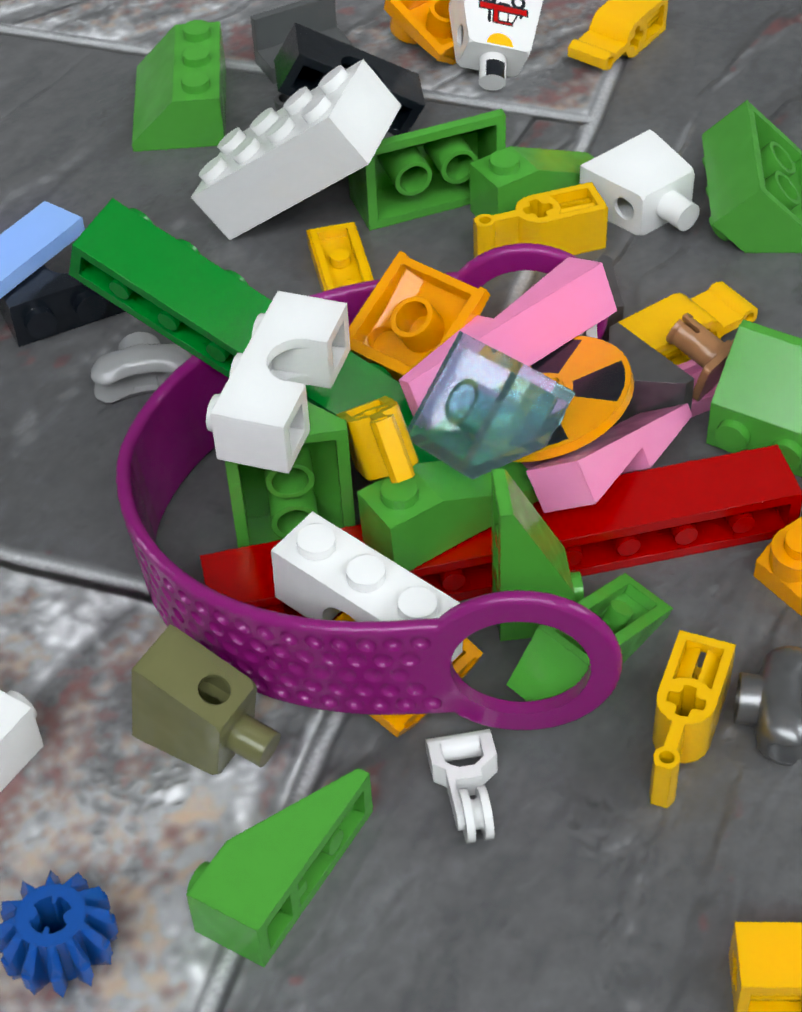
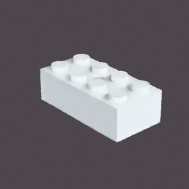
M364 59L346 70L342 65H339L327 73L313 90L309 91L307 87H303L285 102L283 108L275 111L271 107L263 111L254 119L250 128L242 131L238 127L230 131L217 146L221 151L219 155L208 162L200 171L198 176L202 181L191 198L225 236L232 240L369 165L402 105Z

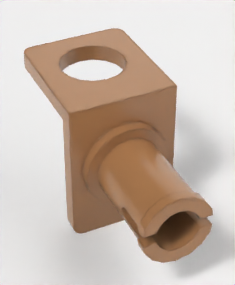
M686 313L683 315L682 320L679 319L671 328L666 341L676 346L703 368L693 390V398L699 401L719 382L734 339L723 342L697 322L691 314Z

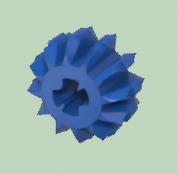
M51 870L45 885L38 888L22 881L20 890L22 900L2 901V911L0 914L3 923L0 924V953H2L1 962L5 972L13 980L22 978L25 988L30 990L33 995L37 994L51 982L54 992L64 997L68 981L75 978L92 986L94 973L91 966L111 965L113 950L110 943L117 939L118 934L115 915L109 911L111 906L108 896L101 890L100 886L89 888L87 880L79 872L64 884H61L59 877Z

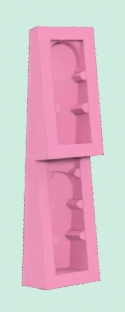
M574 257L566 258L494 319L477 315L401 377L399 383L417 428L428 431L617 312L603 263Z
M688 403L638 413L611 427L589 444L565 455L548 459L526 470L543 512L548 513L594 505L621 473L651 468L693 416Z

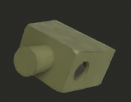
M170 624L131 669L132 736L211 775L220 774L235 754L240 755L260 768L263 767L274 754L279 744L281 733L254 718L257 686L248 676Z

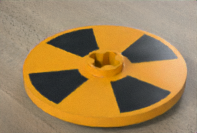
M577 336L461 409L462 426L470 443L477 450L498 460L534 462L562 456L594 441L620 419L633 396V372L627 357L613 344L594 337Z

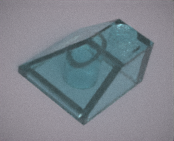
M459 331L407 429L414 444L461 474L475 479L490 472L491 469H497L546 447L554 431L563 421L566 409L576 392L518 360Z

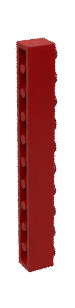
M777 444L621 474L594 505L548 513L543 512L539 501L532 505L565 547L570 572L580 571L581 577L773 539L778 531L800 517L802 489ZM361 524L340 528L365 544L362 537ZM492 526L409 572L456 601L492 593ZM281 540L199 555L204 584L207 587L255 607L305 617L275 597L271 550ZM340 611L332 620H335L343 612Z

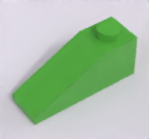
M509 146L495 151L486 157L470 163V211L475 216L480 214L495 215L513 211L517 202L529 195L579 185L580 165L594 157L588 152Z
M489 456L416 463L413 466L415 476L399 483H391L388 476L357 491L363 541L366 545L408 571L492 526L491 469L505 468L531 504L539 500L526 473L528 469L521 462L502 461Z
M505 468L491 469L492 593L527 590L550 593L575 602L584 598L581 573L580 571L570 572L565 547ZM531 622L497 624L500 641L532 638L536 629L541 624Z
M626 573L577 602L597 614L612 629L621 648L622 665L668 618L673 610L670 605ZM541 624L536 629L506 685L524 698L525 701H537L554 697L569 690L583 678L589 667L590 660L584 648L574 638L558 629Z
M357 768L227 840L211 862L205 861L195 870L188 884L186 896L195 932L265 967L372 814L370 773Z

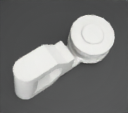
M490 729L425 739L433 782L447 787L457 830H463L466 843L476 842V830L478 829L482 831L485 840L494 839L492 808L486 786L484 785L498 772L497 752ZM474 757L481 758L474 765L462 767L447 763ZM476 795L475 799H470V796Z

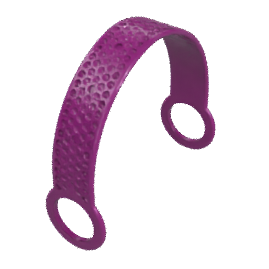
M510 244L488 250L476 256L458 272H445L444 274L479 288L491 279L513 271L529 270L548 274L566 258L577 257L561 249L542 244ZM380 279L346 285L310 296L347 303L350 326ZM608 317L597 324L598 339H601L605 332ZM193 355L156 389L129 427L120 446L116 462L117 495L121 513L152 602L167 627L171 624L248 676L257 686V693L291 704L333 712L366 715L454 712L467 720L493 728L540 730L564 725L586 716L604 703L616 688L621 676L623 658L619 642L612 629L597 614L585 606L550 593L527 590L488 593L461 602L439 618L338 621L300 617L266 610L237 601L207 587L173 563L156 545V536L163 514L179 486L193 468L215 448L213 432L208 431L206 427V413L211 398L214 394H221L229 378ZM507 622H531L553 627L574 638L584 648L590 664L583 678L572 688L559 695L537 701H508L485 695L466 684L456 673L451 658L458 645L465 638L480 629Z

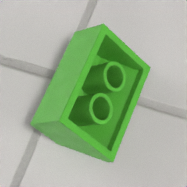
M192 20L186 24H175L137 65L132 133L133 152L218 146L219 142L226 136V63L220 21Z
M746 100L702 134L704 151L702 162L706 169L708 186H706L705 190L710 202V225L720 239L732 241L744 253H802V150Z
M499 109L384 138L369 165L348 176L350 199L369 231L470 205V163L506 148L505 112Z
M743 319L738 327L711 401L706 444L731 453L778 444L793 474L802 477V338Z
M307 401L310 432L289 474L225 461L238 548L282 540L312 511L338 528L356 525L346 420Z

